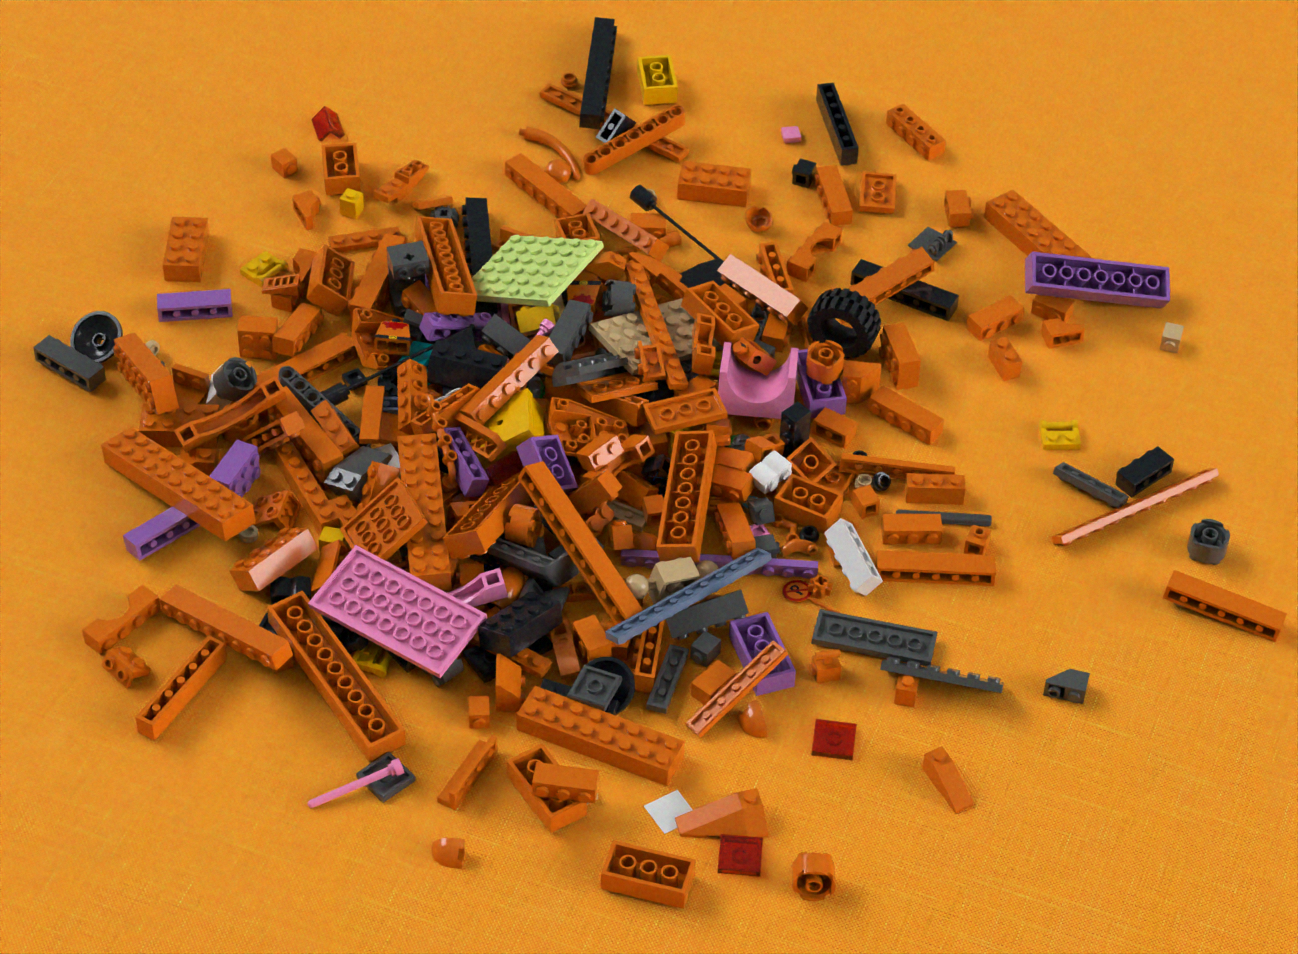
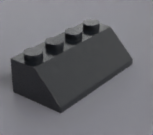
M436 340L430 355L427 383L451 389L462 388L469 383L481 389L509 360L507 356Z

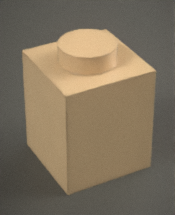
M1166 322L1160 350L1178 353L1184 326Z

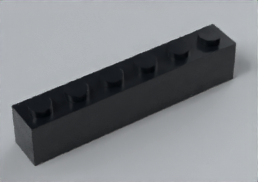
M834 82L817 84L816 101L840 166L857 164L859 147Z
M860 259L852 270L850 285H856L863 281L865 277L872 276L882 266ZM918 280L887 299L949 321L957 310L959 295Z

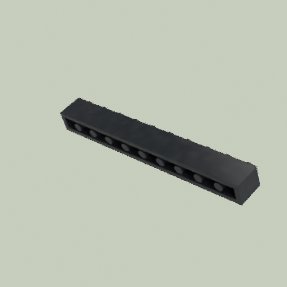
M595 17L580 111V128L600 129V124L604 123L617 36V26H614L615 19Z
M466 197L465 205L461 207V215H465L462 219V226L466 227L463 231V238L467 239L464 243V250L468 251L466 252L465 260L466 263H469L467 266L471 278L492 257L487 198ZM476 301L475 313L485 312L489 313L491 317L494 314L498 316L497 303Z

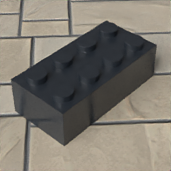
M534 592L526 593L478 626L480 648L513 657L563 623L561 601L554 600L551 597H544Z

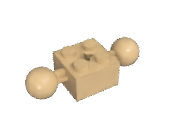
M680 557L675 560L656 563L648 579L640 574H633L625 580V583L636 600L644 598L649 593L653 604H656L719 568L716 563L710 560H703L695 566L691 557Z

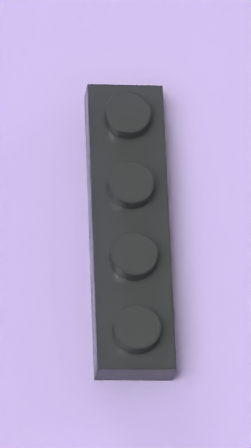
M1065 462L1056 466L1053 474L1058 476L1060 480L1075 485L1079 490H1085L1094 498L1102 499L1112 507L1120 508L1127 503L1129 498L1128 495Z
M669 645L647 701V710L666 714L688 658V648Z

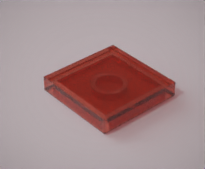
M816 719L811 755L853 760L857 724Z
M721 834L717 873L760 877L763 837Z

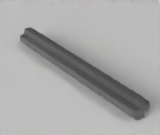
M896 510V514H941L942 524L991 526L992 523L991 515Z

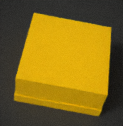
M528 388L511 397L483 425L496 432L507 445L492 462L475 454L488 477L521 462L516 449L517 446L530 437L544 436L543 409L534 399L533 394Z

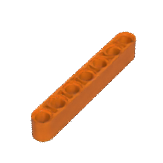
M681 105L671 106L586 153L583 157L585 173L596 175L685 125L684 108Z

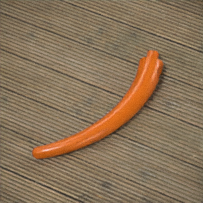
M526 126V129H519V135L525 136V140L542 143L558 152L570 166L573 178L575 180L580 178L579 169L572 153L561 141L537 128Z

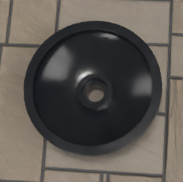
M91 312L82 317L74 326L70 337V346L79 353L87 355L93 361L103 363L114 355V339L123 336L122 326L118 319L108 312Z
M599 657L586 664L588 666L622 676V682L612 698L620 702L616 715L619 714L630 704L635 693V679L632 671L624 662L614 657Z

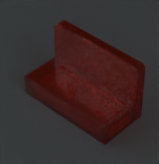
M324 106L312 118L319 141L322 142L330 133L339 139L345 135L338 114L328 107Z
M512 451L485 468L489 478L487 486H497L523 470L524 467L518 451Z

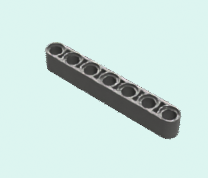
M284 366L279 369L278 380L282 387L287 386L318 424L319 422L311 410L324 400H327L359 444L360 429L294 368ZM359 444L360 447L371 448V444Z

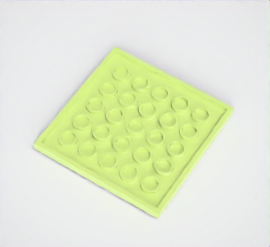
M513 235L472 277L477 293V301L549 307L604 248L603 242L593 239L581 240L578 238L564 239L563 237L549 238L547 236Z

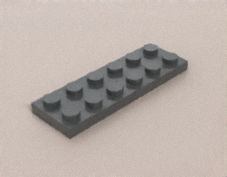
M820 609L811 644L886 659L888 657L899 658L902 662L915 661L920 662L922 666H928V664L931 665L938 632Z
M888 657L887 660L884 659L880 670L999 693H1002L1004 682H1000L1001 678L988 676V679L980 678L981 674L973 672L963 675L960 674V670L952 668L942 671L940 666L930 664L927 667H921L920 662L908 661L906 664L901 663L900 659L895 657Z

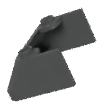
M505 530L504 534L496 539V543L488 548V553L504 568H517L524 575L547 583L552 587H560L580 573L567 552L557 559L550 558L524 548L522 545L509 542L505 539Z

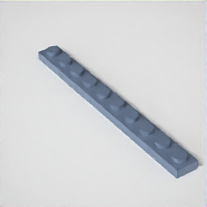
M758 547L606 630V638L618 645L625 643L650 627L656 626L659 622L672 617L677 612L688 608L690 605L703 600L706 596L717 592L742 576L748 575L751 571L762 567L772 560L771 553Z

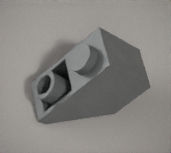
M1068 669L1046 679L1043 695L1083 704L1090 673Z

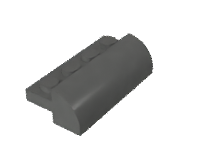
M611 352L562 362L553 371V387L616 374L615 367L628 365V357L620 358L619 355L613 356Z

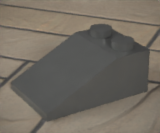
M362 446L334 466L324 483L335 495L342 496L346 494L350 500L360 503L363 495L362 488L366 484L368 477L367 470L372 461L388 465L393 456L389 453Z

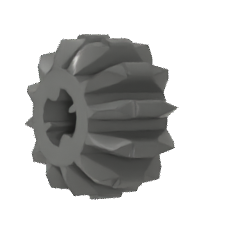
M442 205L441 208L435 207V210L431 211L430 217L452 219L454 227L457 229L459 215L455 208H450V206L443 207Z

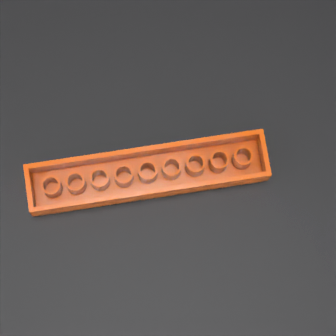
M417 216L414 238L416 242L423 241L429 258L430 274H426L437 313L442 315L458 314L463 317L474 315L477 293L452 219Z
M130 427L101 444L104 463L170 506L175 507L225 542L256 523L252 503L134 428Z
M436 433L397 436L401 480L428 521L407 542L410 574L440 590L452 589L448 549L443 540V537L446 535Z
M303 590L268 606V622L278 636L289 641L293 657L369 763L387 752H392L406 745L405 729L320 613L309 608L308 602L310 600Z

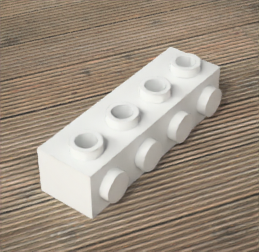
M840 518L824 532L828 539L827 544L833 549L834 557L841 564L842 572L849 579L850 587L855 593L867 596L883 582L852 523Z

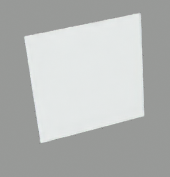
M678 790L644 805L664 834L677 828L675 817L693 810Z

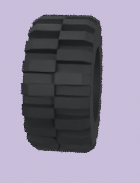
M835 288L827 290L819 296L807 318V327L813 341H819V343H825V340L834 341L842 346L844 358H850V356L855 358L864 355L870 350L881 329V319L878 310H875V305L869 302L866 296H861L859 292H852L847 288L843 290ZM835 318L849 323L853 328L840 324Z

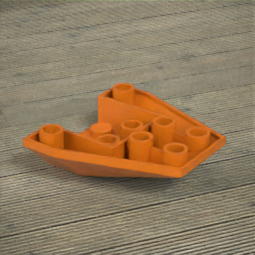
M355 308L353 310L351 337L362 366L383 370L401 359L403 355L374 352L375 334L382 321H391L396 318L403 322L404 318L368 308ZM410 336V345L413 341H416V337Z
M551 398L547 424L549 435L559 436L566 456L577 457L576 452L603 432L617 435L621 444L629 438L625 420L569 399Z

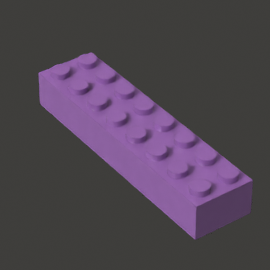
M1031 252L1025 259V293L1163 308L1170 302L1169 267Z

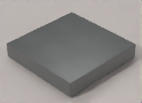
M584 665L567 694V698L605 711L622 682V676Z
M387 752L357 772V779L388 767L387 765L391 763L390 761L397 758L390 752ZM402 764L404 774L400 776L389 775L365 786L384 803L415 782L416 777Z

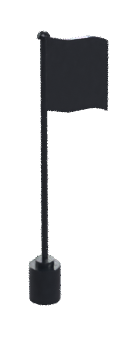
M637 185L630 193L632 201L645 211L655 209L715 258L680 273L683 276L680 282L688 288L710 281L716 282L719 286L723 285L725 282L720 279L721 275L717 270L724 261L656 206V196L642 185Z
M470 324L469 327L441 341L476 349L473 338L475 325ZM434 344L349 387L346 384L342 385L340 382L320 393L336 406L349 399V390L401 365L408 359H413L432 350ZM443 387V396L454 389Z

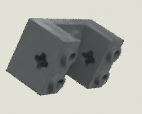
M423 241L386 247L389 301L394 316L404 318L407 308L401 302L403 290L418 280L426 286L425 274H430V267Z

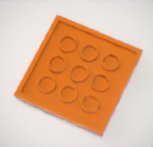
M397 477L342 526L340 530L351 549L357 545L386 561L420 531L428 521L403 481Z

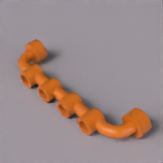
M419 393L414 400V404L421 410L427 409V413L432 416L434 422L432 429L437 432L439 438L437 445L444 454L442 462L448 467V475L441 479V487L443 491L451 492L457 485L455 480L456 467L454 461L457 459V453L450 450L449 447L452 437L444 431L447 421L439 415L442 405L439 401H435L431 394Z

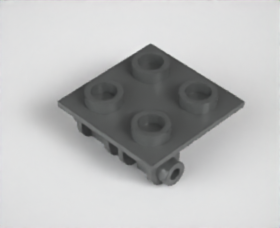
M927 227L908 246L912 249H918L922 246L931 259L938 261L957 242L953 240V231L945 230L941 234Z

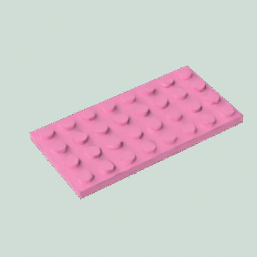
M355 545L308 602L309 608L438 678L443 676L476 634L478 626L487 619L486 613Z

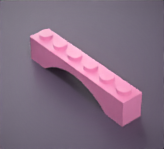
M500 568L481 573L466 585L448 592L451 596L472 607L508 597Z

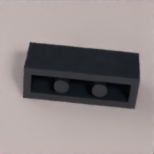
M798 401L781 413L780 439L785 443L782 456L786 458L809 439L811 411Z
M1159 446L1148 450L1143 456L1134 459L1129 465L1118 470L1115 485L1132 498L1171 473L1174 458Z

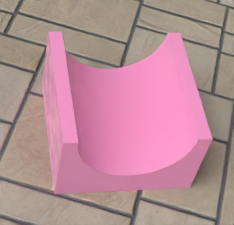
M724 342L718 394L726 408L727 414L781 419V413L794 404L799 348H791L786 362L779 368L770 371L766 376L761 372L751 371L743 367L733 354L732 343Z

